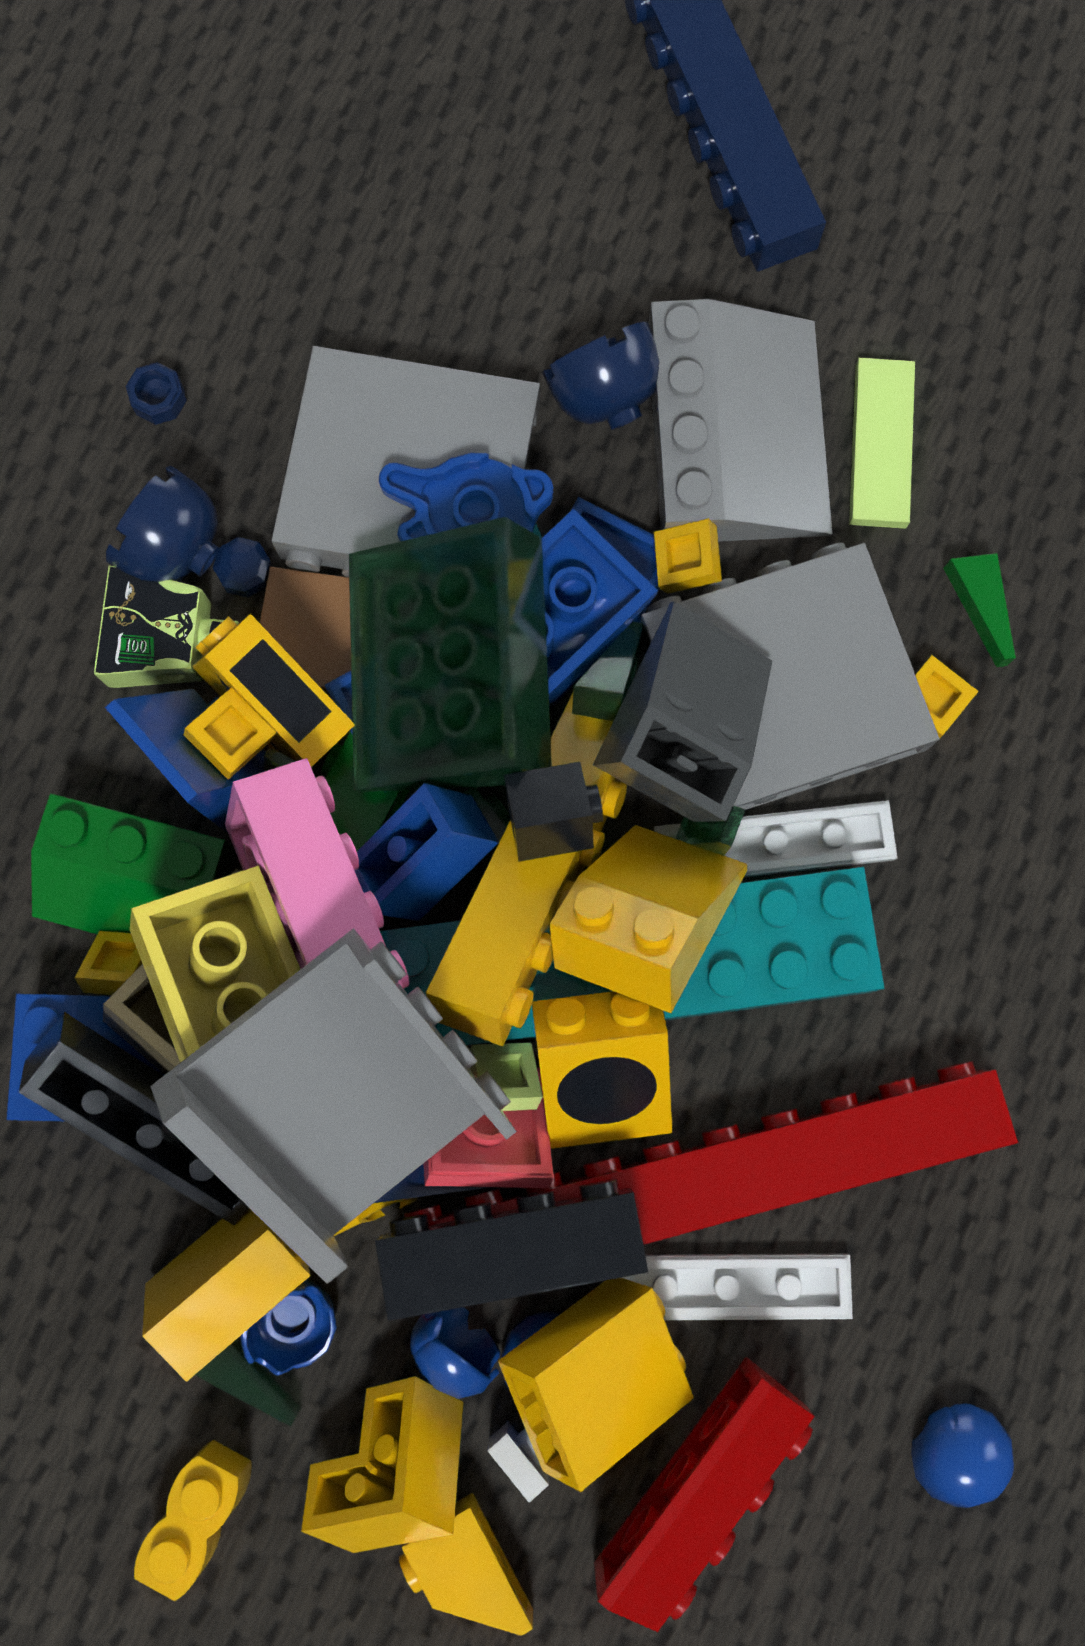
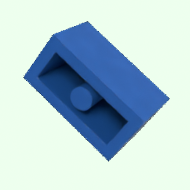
M424 783L357 851L359 869L354 871L363 892L371 891L375 895L382 915L419 921L499 841L471 795Z

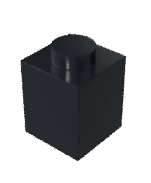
M580 762L504 775L508 812L519 862L594 848L593 824L603 822L602 804L597 784L585 785Z

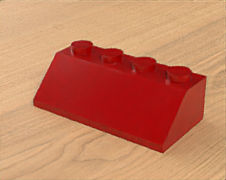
M748 1357L744 1358L595 1560L597 1600L608 1611L656 1632L661 1629L669 1616L674 1620L679 1619L695 1597L697 1586L694 1582L708 1563L712 1566L718 1565L731 1549L736 1538L733 1528L747 1509L751 1513L756 1512L769 1497L775 1483L771 1476L783 1459L787 1457L789 1460H793L808 1443L813 1432L809 1424L815 1417L806 1404Z

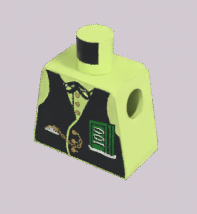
M108 566L94 675L105 685L113 688L202 681V677L192 667L203 657L195 647L224 620L210 619L211 602L203 590L196 586L173 580L162 582L141 580L121 571L115 566Z

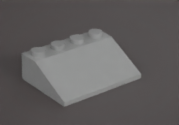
M711 299L651 302L648 325L653 334L660 361L656 390L652 395L660 530L709 518L717 526L718 541L832 536L815 321Z

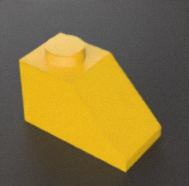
M473 1493L456 1502L453 1535L402 1544L401 1548L404 1554L399 1556V1563L404 1577L414 1593L417 1594L422 1590L424 1591L432 1609L520 1636L533 1629V1608Z

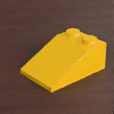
M635 825L578 876L551 920L550 932L554 968L672 1013L747 872V864Z

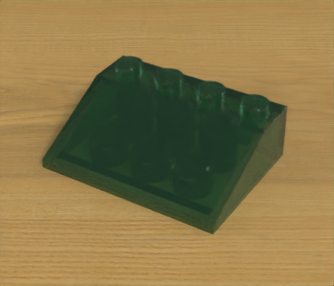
M502 517L350 553L352 722L355 724L352 727L354 791L418 790L424 783L441 788L505 785L504 775L551 767L542 538L509 518Z

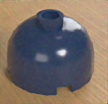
M643 321L622 328L625 337L617 341L616 337L609 339L606 336L600 337L550 364L551 369L543 370L542 374L549 390L561 410L573 420L585 424L608 421L611 430L620 428L643 416L639 405L655 393L660 363L656 343L648 322Z
M170 465L165 468L168 480L165 482L155 475L135 497L121 518L116 530L126 537L121 544L120 550L109 544L106 551V562L141 580L156 582L173 580L181 582L191 572L201 577L212 565L220 549L212 543L217 531L218 520L216 508L210 497L194 481Z

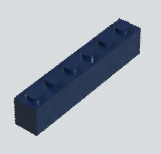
M625 0L626 9L634 25L642 23L648 35L646 36L645 43L652 67L655 70L663 68L669 81L667 83V95L672 111L676 116L684 114L691 128L688 131V139L695 160L698 163L706 161L712 174L710 177V189L714 202L720 210L728 208L734 221L732 237L739 255L743 258L750 256L756 271L759 272L818 249L826 225L825 218L722 0Z

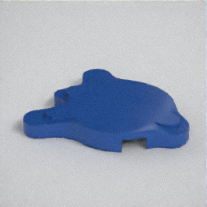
M468 453L452 457L436 467L426 469L414 468L400 463H389L381 469L379 474V484L383 494L415 511L413 518L399 526L397 535L400 544L422 561V568L418 579L421 595L432 603L442 602L447 599L457 583L466 576L476 572L494 570L516 558L531 539L539 515L551 504L553 499V484L546 473L540 470L522 469L512 464L511 468L502 462L489 459L488 453Z

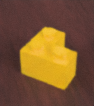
M416 1376L366 1388L359 1453L310 1464L301 1532L352 1553L453 1535L463 1401L434 1389L431 1384Z

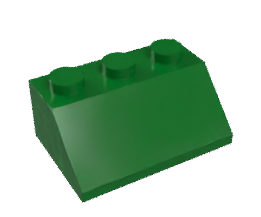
M50 793L31 850L32 917L98 934L99 931L131 933V908L230 875L236 851L234 846L220 838Z

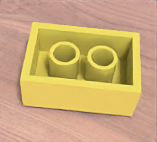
M259 865L131 908L130 932L180 1063L300 970Z

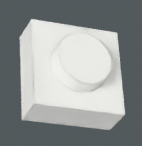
M508 1421L489 1438L487 1451L530 1503L549 1486V1475L542 1471L526 1429L518 1433Z

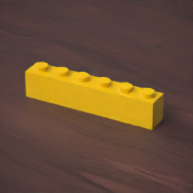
M574 690L536 769L580 762L585 785L597 784L602 804L603 822L593 824L594 848L519 862L511 822H509L426 991L427 998L443 1017V1020L439 1023L500 1046H504L512 1026L521 1028L525 1023L534 996V992L529 990L537 971L546 973L553 961L550 922L585 866L589 867L600 857L605 839V834L601 830L607 817L615 819L618 816L625 799L627 785L593 766L621 707L620 703Z

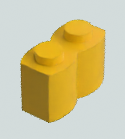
M212 1440L185 1465L176 1477L169 1492L166 1514L151 1529L141 1544L135 1561V1580L173 1601L182 1597L190 1589L211 1560L217 1548L221 1526L246 1492L252 1469L250 1459Z

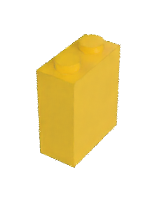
M250 1208L245 1211L235 1225L221 1219L145 1283L142 1336L187 1382L311 1276L309 1266Z
M624 1278L606 1280L498 1360L542 1471L579 1492H582L694 1398L684 1373L686 1370L685 1360L681 1352L673 1344L664 1320V1305L651 1287Z

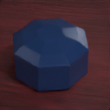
M158 362L136 368L125 386L131 407L136 415L155 425L176 419L187 401L177 372Z
M237 537L219 547L213 570L227 593L249 598L266 588L269 569L273 565L260 542Z

